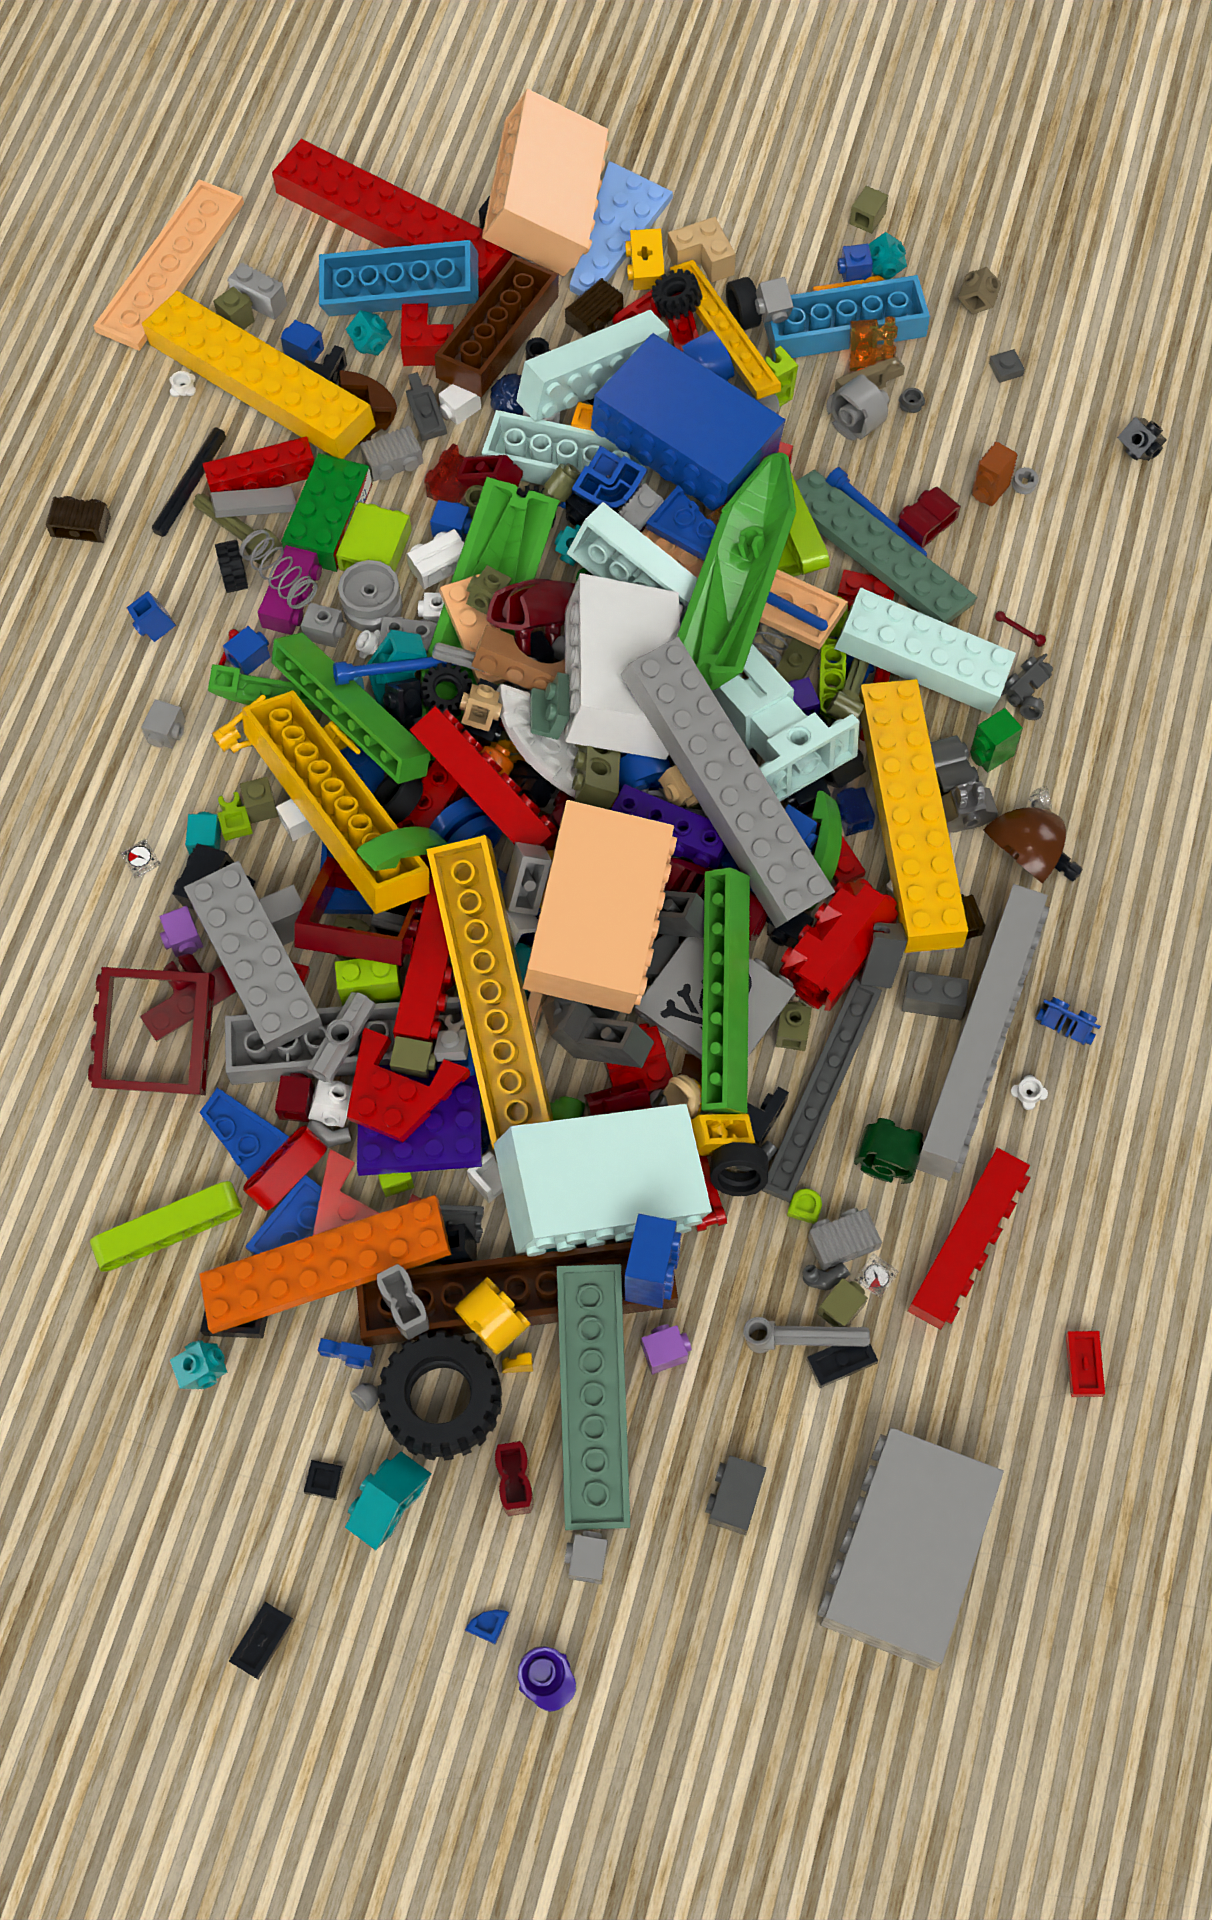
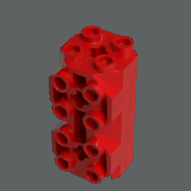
M862 878L847 884L840 881L834 888L835 892L831 894L833 896L828 904L824 902L815 914L817 921L814 926L811 927L807 924L798 936L800 941L795 948L790 946L781 958L783 965L779 973L793 983V988L796 990L795 996L812 1008L819 1009L822 1005H825L824 1010L830 1011L864 967L873 941L874 932L886 933L873 930L875 923L896 924L899 913L895 909L897 906L895 899L888 894L879 893L873 889L868 881Z

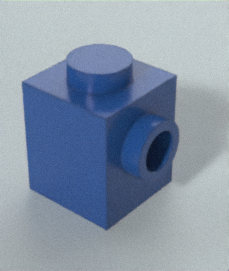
M868 244L843 246L842 256L837 260L838 272L842 274L843 282L865 281L871 277L873 262Z
M294 320L289 328H285L282 332L281 343L284 354L302 364H305V360L315 362L324 350L321 332L310 324H303Z
M438 500L430 520L432 537H435L440 532H449L455 529L464 542L472 522L470 507L458 502L451 503Z
M149 591L127 607L134 619L132 624L141 636L147 634L154 642L176 626L167 610Z
M249 626L223 645L227 660L235 668H240V673L243 675H249L270 658L267 647L269 645L268 640L261 632L258 631L256 633Z

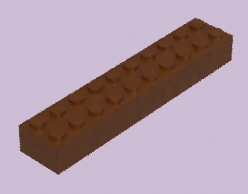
M632 1242L576 1248L565 1252L551 1251L531 1257L519 1255L406 1270L415 1294L422 1301L428 1316L429 1330L425 1331L428 1333V1336L436 1335V1330H446L447 1335L453 1336L455 1332L460 1334L475 1333L454 1308L487 1277L497 1286L500 1292L503 1291L515 1304L514 1308L516 1310L513 1313L515 1314L517 1311H520L531 1323L530 1326L558 1323L557 1266L621 1264L623 1314L662 1310V1308L625 1301V1272ZM675 1274L671 1300L664 1299L663 1309L677 1308L678 1294ZM377 1280L356 1286L360 1337L364 1346L407 1341L408 1339L397 1328L391 1309L382 1297ZM418 1335L411 1338L410 1341L419 1340Z

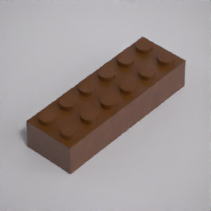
M513 255L435 354L436 378L451 385L454 384L482 398L557 300L559 274Z

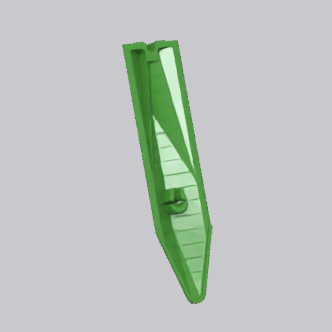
M772 453L765 457L721 510L720 519L677 635L711 690H716L744 670L796 514L788 456L784 453Z
M486 477L451 583L481 574L487 565L512 578L510 585L535 579L560 500L532 490H528L526 497H521L517 494L518 487L516 485ZM445 604L443 605L427 657H432L433 648L436 643L463 649ZM500 628L501 631L515 637L514 630ZM461 666V672L466 670L468 678L472 680V684L477 685L471 668ZM429 669L421 670V685L425 673L428 674ZM441 682L436 687L437 695L445 700L453 699L458 693L456 686L451 682ZM422 699V716L428 713L429 707H424ZM463 710L461 711V715L456 717L460 723L462 721L464 713ZM431 754L430 762L434 763L436 758Z

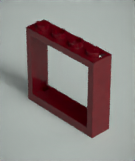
M327 857L295 921L294 947L401 966L405 955L411 954L413 937H416L426 895L412 901L398 937L320 924L321 917L335 888L358 891L336 859Z
M102 967L101 974H98L96 978L99 1003L95 1004L93 1010V1019L97 1022L96 1034H93L91 1037V1051L94 1052L93 1064H90L88 1069V1080L92 1082L91 1088L206 1096L216 976L210 973ZM114 978L196 983L188 1084L106 1079Z

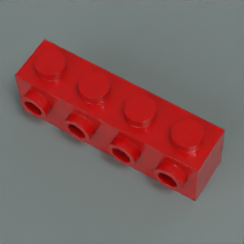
M305 436L202 464L210 492L273 488L306 480L313 467L314 457L308 438Z
M437 759L431 767H428L427 776L421 777V782L423 783L421 799L411 814L402 822L396 824L399 829L406 827L429 828L444 809L460 800L464 792H466Z

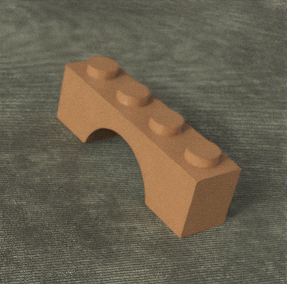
M489 625L485 627L471 664L474 668L529 690L537 688L546 691L548 683H553L558 672L565 674V658L557 663H542L533 660L518 648L513 635Z

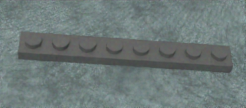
M854 979L770 1168L768 1183L762 1190L763 1192L786 1202H791L881 996V989L860 985L859 981Z

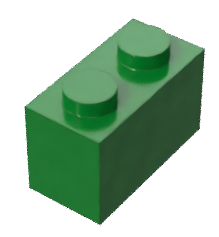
M1006 708L978 724L971 746L972 760L976 765L982 766L987 773L1014 756L1023 730L1022 726Z

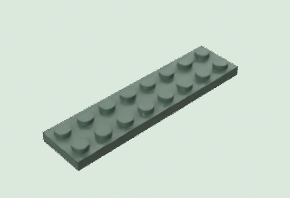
M815 469L795 481L818 531L922 614L948 624L974 605L977 599L975 594L889 529L883 522L879 521L842 490L829 485L826 482V478Z
M621 1264L557 1266L565 1530L630 1528Z

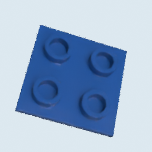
M1055 997L1052 998L1051 1002L1044 999L1043 1002L1049 1005L1047 1011L1041 1008L1036 1017L1037 1020L1041 1021V1025L1054 1030L1061 1015H1063L1064 1018L1057 1033H1060L1068 1017L1072 1019V1022L1065 1036L1068 1037L1076 1021L1078 1024L1071 1039L1080 1042L1082 1045L1085 1043L1092 1044L1096 1034L1091 1032L1092 1028L1100 1029L1101 1027L1095 1024L1097 1017L1082 1010L1079 1015L1068 1011L1070 1006L1068 1003Z

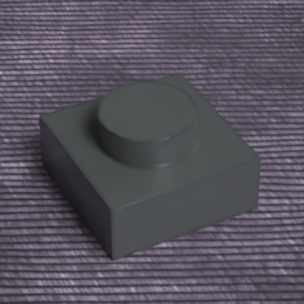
M1015 349L990 356L989 365L999 383L1023 376L1025 369Z

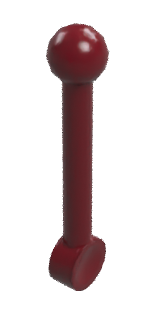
M998 611L995 614L997 621H1003L1034 640L1036 646L1042 647L1045 645L1046 637L1044 635L1032 633L1006 617L1003 611Z

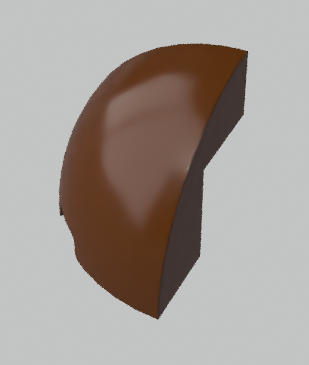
M339 370L338 386L370 404L376 426L357 444L360 445L362 442L370 441L371 436L380 429L384 431L388 429L395 418L397 405L392 394L378 381L360 373Z
M1035 807L1009 811L994 819L983 829L999 847L1009 853L1019 865L1042 884L1060 859L1066 840V827L1062 818L1049 810Z

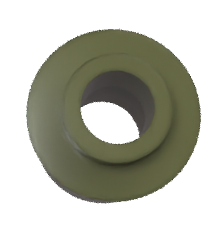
M569 463L567 465L560 464L544 484L545 488L542 493L545 496L560 500L559 505L561 502H565L573 493L572 487L580 475L579 470Z

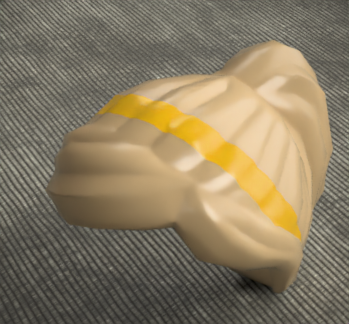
M682 1074L669 1080L668 1085L663 1091L668 1106L687 1104L690 1120L698 1115H707L709 1113L701 1110L702 1086L698 1081Z

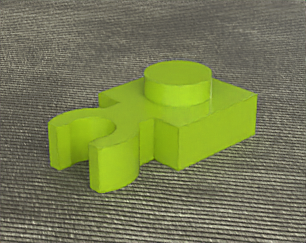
M233 792L234 800L229 803L224 801L223 796L218 798L222 812H218V817L225 841L253 834L245 805L242 806L238 792Z

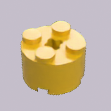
M488 1277L454 1308L472 1331L474 1330L485 1345L496 1355L507 1348L531 1325L520 1311H517L515 1314L513 1313L516 1310L514 1308L515 1304L503 1291L500 1292Z

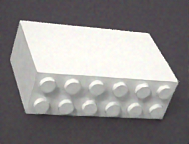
M582 573L579 574L565 609V674L569 675L570 718L565 726V742L667 759L668 751L620 674L629 663L677 637L683 606L679 604V592Z

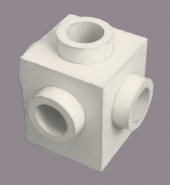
M318 1080L313 1093L308 1119L323 1122L328 1126L344 1127L352 1086L346 1085L341 1081L329 1083Z

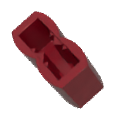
M934 487L930 491L925 490L915 504L912 506L907 505L902 509L898 516V527L923 548L958 518L961 506L939 487Z
M521 1441L498 1444L495 1451V1463L501 1479L499 1495L503 1509L508 1517L529 1514L533 1509L534 1498L528 1479L529 1461L525 1447Z

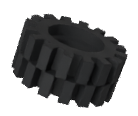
M678 269L677 273H674V270L669 271L670 275L666 276L664 273L661 275L662 280L657 279L655 281L656 286H652L653 292L651 293L661 316H667L668 319L672 320L673 316L676 319H680L682 314L685 317L689 316L688 311L695 312V306L699 307L701 304L702 294L693 273L691 274L689 270H685L683 273L682 269ZM678 292H682L681 294H679V295H677V296L671 297L672 295H674V294H676V293H678Z
M237 539L215 544L226 592L230 593L248 589L242 556H240Z
M439 663L436 669L432 666L428 674L425 673L421 685V699H423L424 707H429L428 712L436 706L440 710L448 709L451 714H455L457 717L461 715L462 710L459 709L463 693H470L472 680L468 678L466 670L461 672V666L456 665L455 668H452V663H447L446 667H443L442 663ZM441 682H451L456 686L458 693L453 699H442L436 693L437 685Z

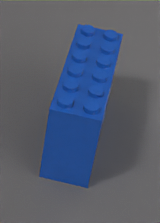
M652 333L594 395L591 429L598 436L605 437L614 443L619 450L635 457L643 466H648L659 473L664 480L679 485L685 494L695 497L708 509L716 511L721 515L723 507L762 460L768 455L778 452L786 419Z

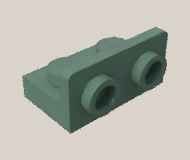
M560 672L557 673L553 683H548L546 691L532 688L530 692V732L535 735L558 740L570 718L569 675Z

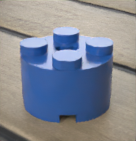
M626 753V756L620 759L619 792L624 784L640 791L648 788L649 790L663 789L658 780L671 767L668 757L664 760Z

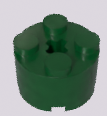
M878 1118L876 1123L865 1126L854 1164L860 1163V1170L873 1178L892 1183L893 1178H902L901 1184L911 1183L914 1180L920 1160L919 1155L924 1144L922 1142L923 1134L916 1130H904L896 1127L895 1123L889 1119Z

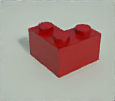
M428 303L402 304L400 347L403 366H435V354L454 331V324L430 323Z

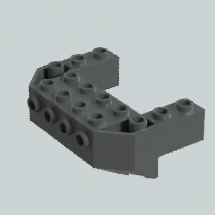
M664 891L666 894L658 917L660 923L657 934L704 938V900L697 893ZM550 995L547 996L542 1006L551 1037L574 1058L642 1068L654 1044V1041L635 1022L617 1020L620 1013L618 1011Z

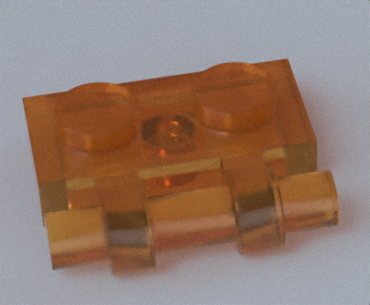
M886 317L885 325L882 328H878L877 319L850 321L848 363L850 371H858L869 365L876 364V361H884L896 357L894 339L897 337L898 327L895 325L896 319L894 317ZM877 341H884V345L877 348Z

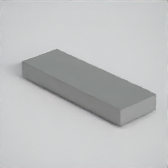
M292 486L211 492V502L215 518L293 512L296 507Z

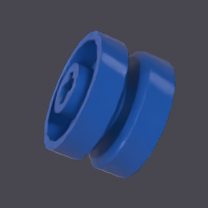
M465 797L448 806L435 818L429 827L439 833L449 844L486 835L491 840L492 847L494 848L502 835L500 828L471 797Z

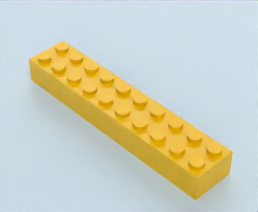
M178 290L141 323L148 342L152 347L300 437L307 436L310 443L333 457L343 459L376 426L370 404Z
M918 680L861 684L859 697L864 707L860 718L893 895L897 902L898 921L902 923L907 938L904 953L962 948L968 934V927Z
M292 690L242 707L244 734L373 912L378 914L429 894V868L420 856L401 858L396 868L374 871L356 852L358 847L373 838L399 828L295 691Z
M486 835L426 850L492 1149H494L493 1144L510 1126L554 1120L525 990L522 989L523 981L491 840Z

